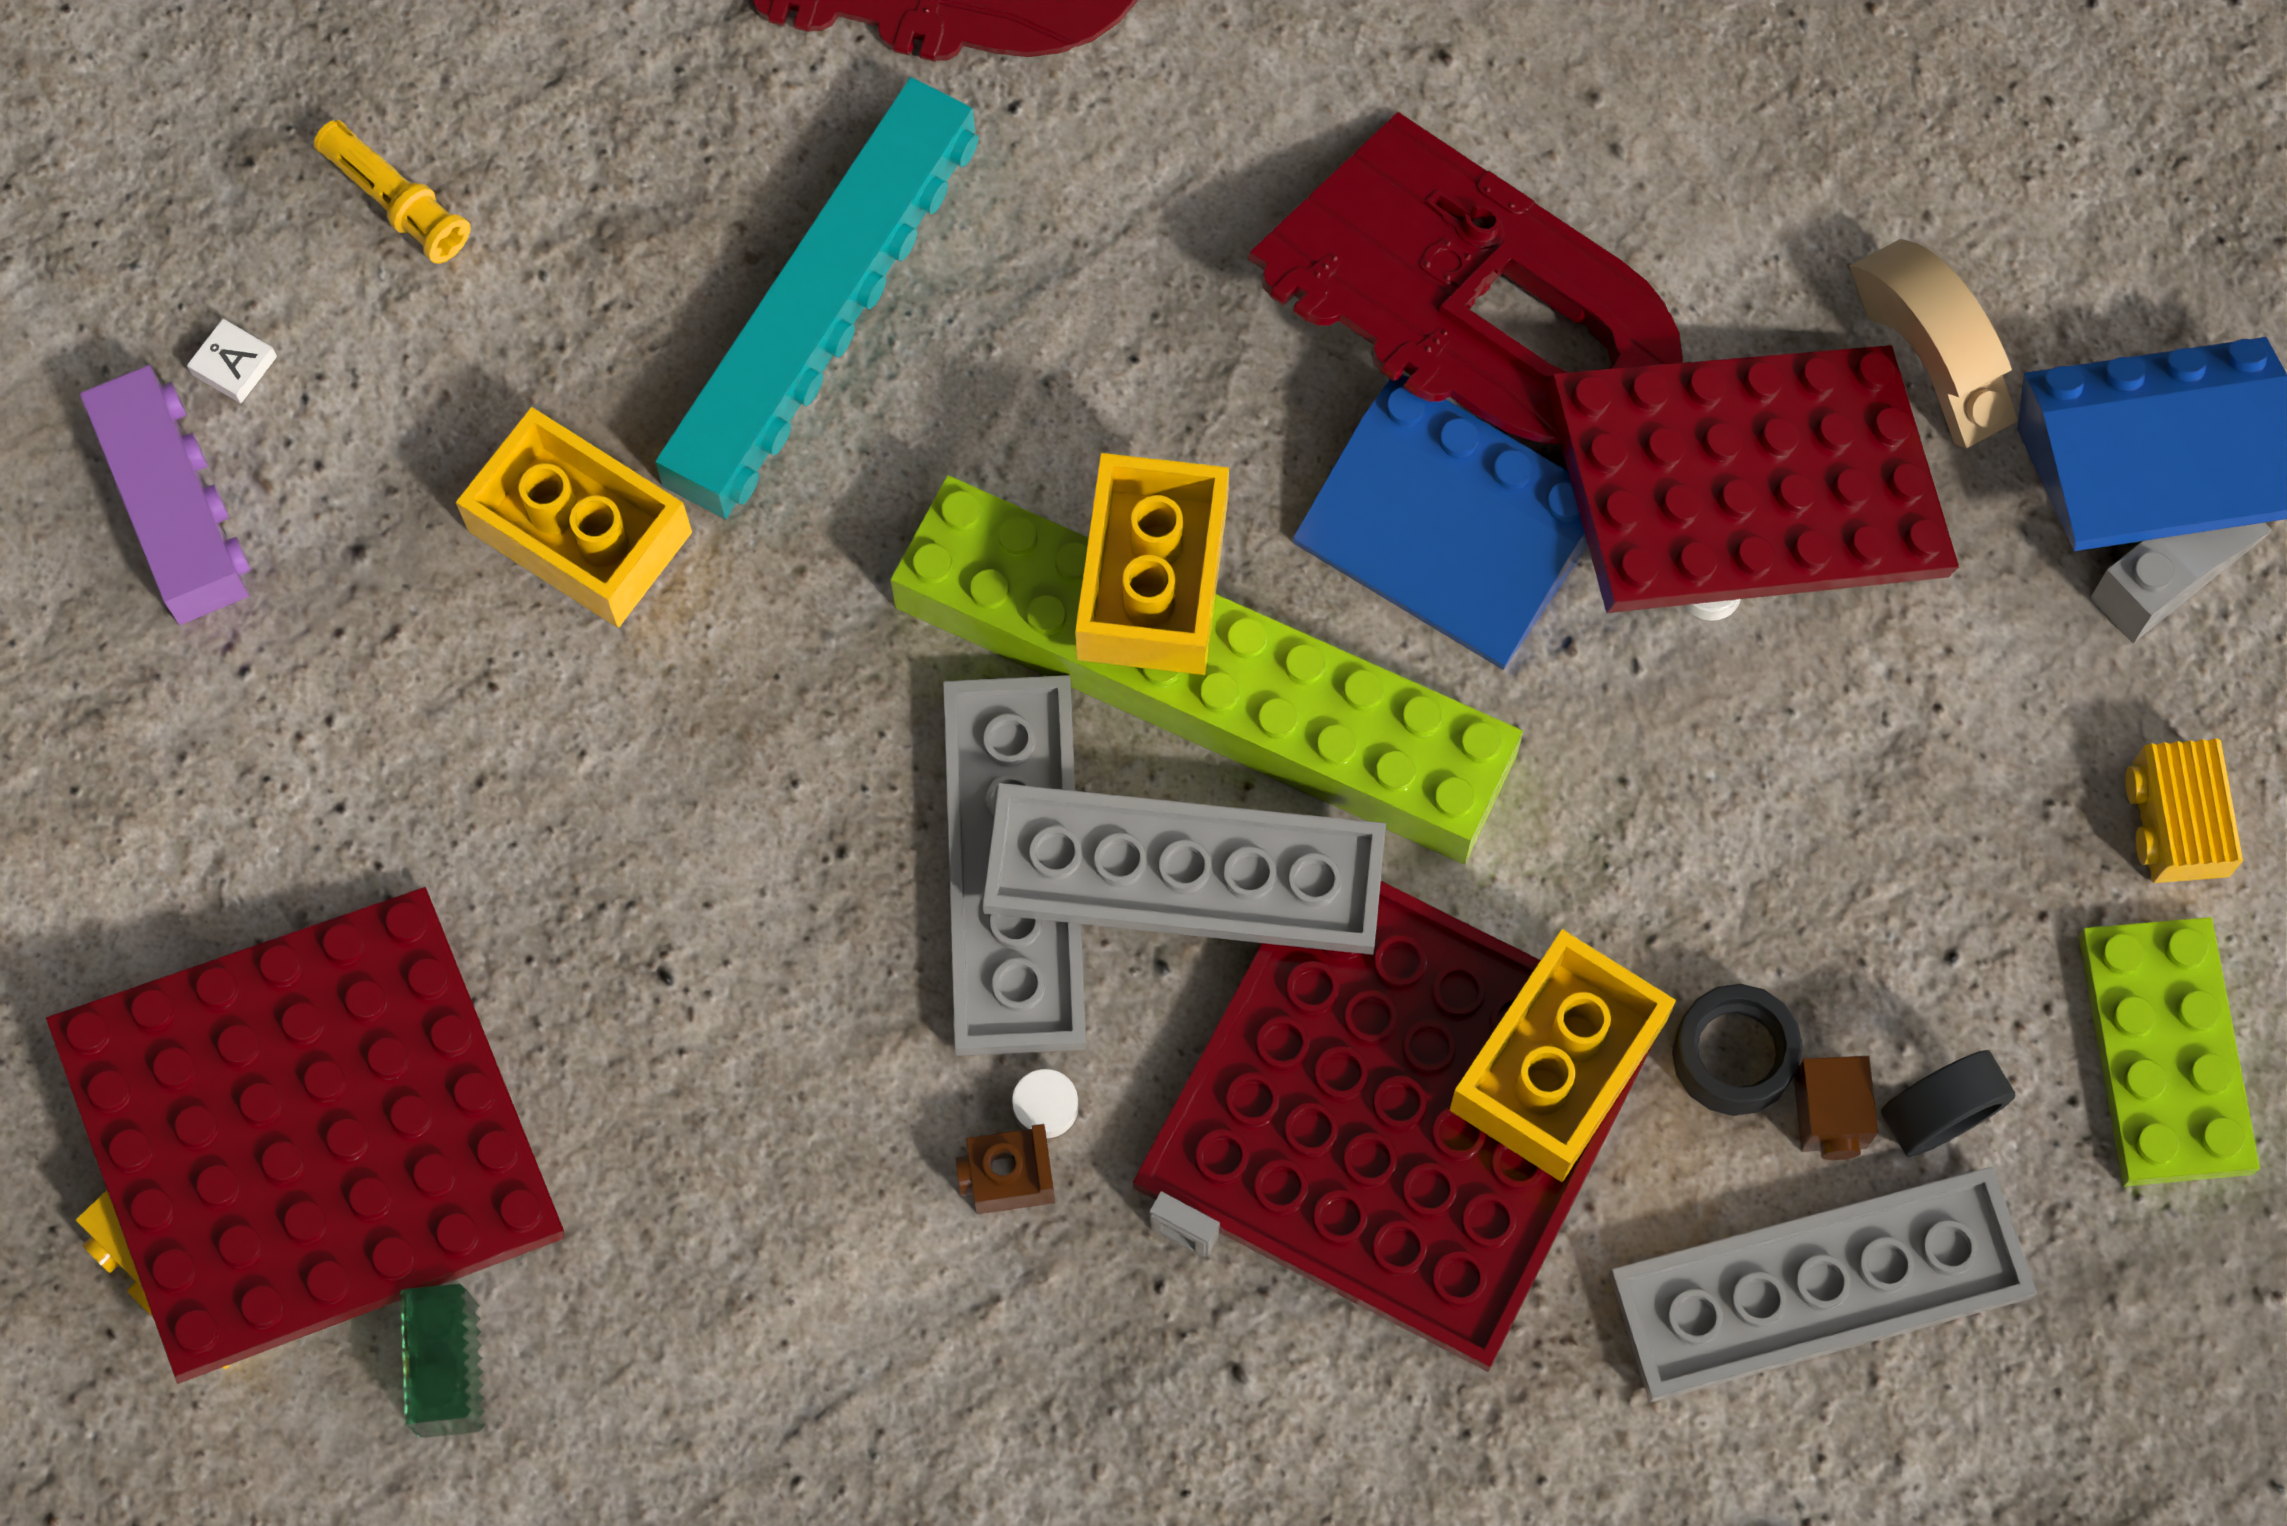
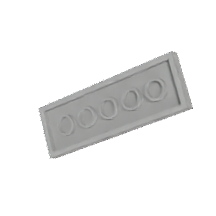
M1070 675L943 681L956 1056L1087 1050L1081 924L984 914L983 911L999 783L1075 791Z
M999 783L983 911L984 914L1373 955L1386 823Z
M1993 1166L1614 1268L1609 1274L1649 1403L2028 1300L2037 1294Z

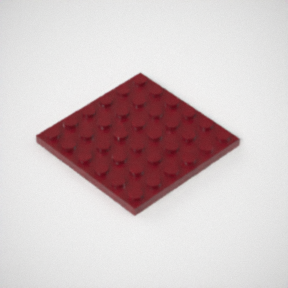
M1381 881L1373 955L1267 943L1261 944L1134 1178L1133 1189L1155 1200L1162 1191L1220 1222V1234L1489 1372L1654 1042L1563 1182L1557 1180L1450 1111L1455 1089L1541 960Z
M426 886L45 1017L177 1384L564 1239L563 1226Z

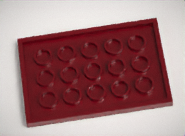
M1892 345L1554 373L1545 385L1606 613L1949 578L1959 568Z

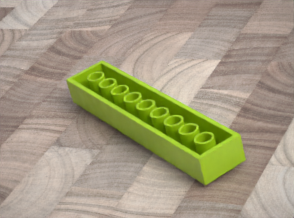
M947 475L890 580L896 609L1044 676L1070 675L1071 688L1366 821L1386 823V830L1461 864H1466L1516 760L1523 730L1217 594L1215 595L1205 675L1077 660L1075 630L1089 537Z

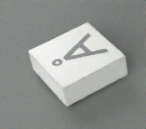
M222 319L187 364V367L193 376L241 404L277 356L271 346L227 320Z

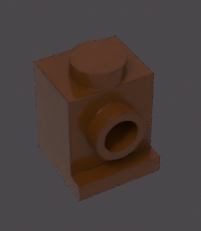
M1045 1124L1031 1125L1032 1129L966 1138L968 1155L955 1157L961 1196L974 1195L977 1214L1055 1204ZM1012 1158L1016 1162L1014 1170L1007 1175H998L991 1169V1164L994 1160Z

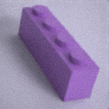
M148 365L81 392L80 396L164 603L179 626L250 597L241 576L252 571L238 538L235 536L226 540L220 522L230 519L216 485L204 487L198 471L207 468L208 463L194 433L183 436L177 420L187 416V413L173 382L161 385L153 369Z

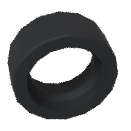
M1740 983L1716 987L1694 1001L1678 1026L1672 1056L1676 1076L1690 1097L1711 1111L1737 1116L1758 1113L1779 1100L1799 1069L1803 1044L1798 1022L1784 1002L1765 989ZM1736 1013L1752 1017L1765 1026L1773 1037L1776 1050L1774 1065L1765 1078L1753 1085L1737 1087L1724 1084L1710 1075L1701 1062L1698 1049L1701 1033L1709 1022L1721 1015Z
M1983 1050L1954 1061L1911 1085L1891 1099L1881 1109V1114L1907 1157H1912L1932 1150L1992 1117L2015 1099V1091L1990 1050Z

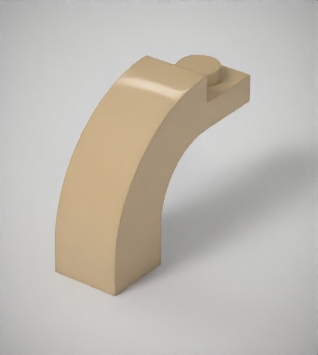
M1899 239L1849 265L1868 320L1886 325L1897 331L1911 345L1921 359L1934 385L1955 445L1968 448L2018 421L2003 378V374L2011 371L2012 368L2000 339L1977 299L1948 264L1924 246Z

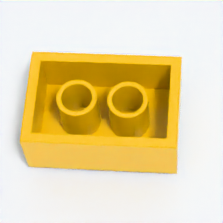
M533 407L528 410L456 501V505L469 533L617 628L621 626L692 533L682 501Z
M1101 453L1075 630L1077 660L1205 675L1228 504L1229 467Z
M1562 929L1455 1089L1450 1111L1563 1182L1664 1027L1676 1000Z

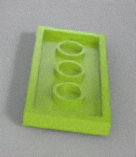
M2204 917L2084 928L2078 937L2123 1187L2254 1175L2260 1170V1164L2213 918Z

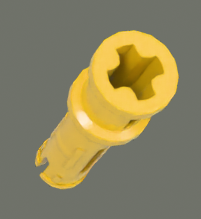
M334 120L329 121L318 131L314 139V148L333 162L346 176L387 211L389 224L399 233H409L423 245L424 255L433 263L441 264L454 257L462 249L470 234V223L461 215H451L436 202L435 193L427 185L407 181L380 155L348 129L341 120L336 122Z

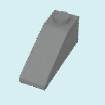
M2266 523L2143 541L2107 569L2090 599L2134 644L2267 537L2272 529Z

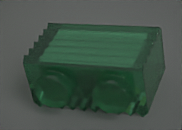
M460 1283L410 1288L400 1291L405 1426H408L415 1435L422 1438L480 1432L486 1425L480 1419L485 1412L479 1405L484 1397L478 1392L484 1385L478 1379L483 1371L477 1365L483 1359L477 1352L482 1344L476 1339L481 1333L476 1326L481 1318L475 1312L480 1305Z

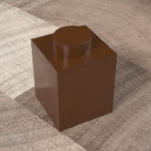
M1870 1056L1804 1058L1794 1076L1801 1152L1820 1151L1821 1158L1825 1160H1845L1860 1156V1149H1867L1878 1134Z

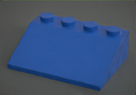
M2267 337L2241 339L2234 342L2193 348H2180L2173 351L2133 357H2119L2113 360L2072 366H2058L2052 369L2024 373L2017 430L2074 551L2287 519V373Z
M1402 374L1396 381L1389 379L1362 417L1295 533L1292 543L1504 671L1588 547L1569 472L1446 399L1441 402H1429L1414 396L1404 389V385L1409 377Z

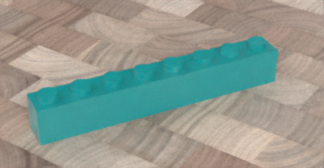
M910 76L656 459L655 463L664 488L725 520L737 503L743 505L749 500L759 480V473L757 471L769 454L774 456L783 448L791 431V419L801 404L808 406L815 399L823 382V370L833 356L839 358L845 353L854 336L855 321L864 308L870 310L879 301L886 285L885 276L895 260L902 262L911 252L917 238L916 228L926 213L932 215L941 206L948 190L947 181L957 165L962 168L965 167L974 155L979 136L975 134L972 107Z

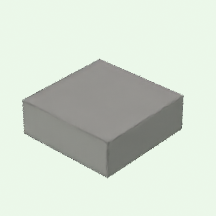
M1162 1191L1150 1210V1226L1152 1231L1203 1258L1204 1256L1209 1257L1219 1238L1220 1222Z

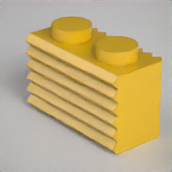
M2214 738L2211 740H2189L2183 743L2176 741L2170 744L2163 742L2160 744L2150 743L2144 745L2132 762V766H2128L2126 769L2125 787L2130 804H2138L2140 809V820L2143 825L2138 827L2136 832V850L2140 863L2142 865H2149L2152 882L2165 883L2230 877L2241 865L2243 858L2221 740Z

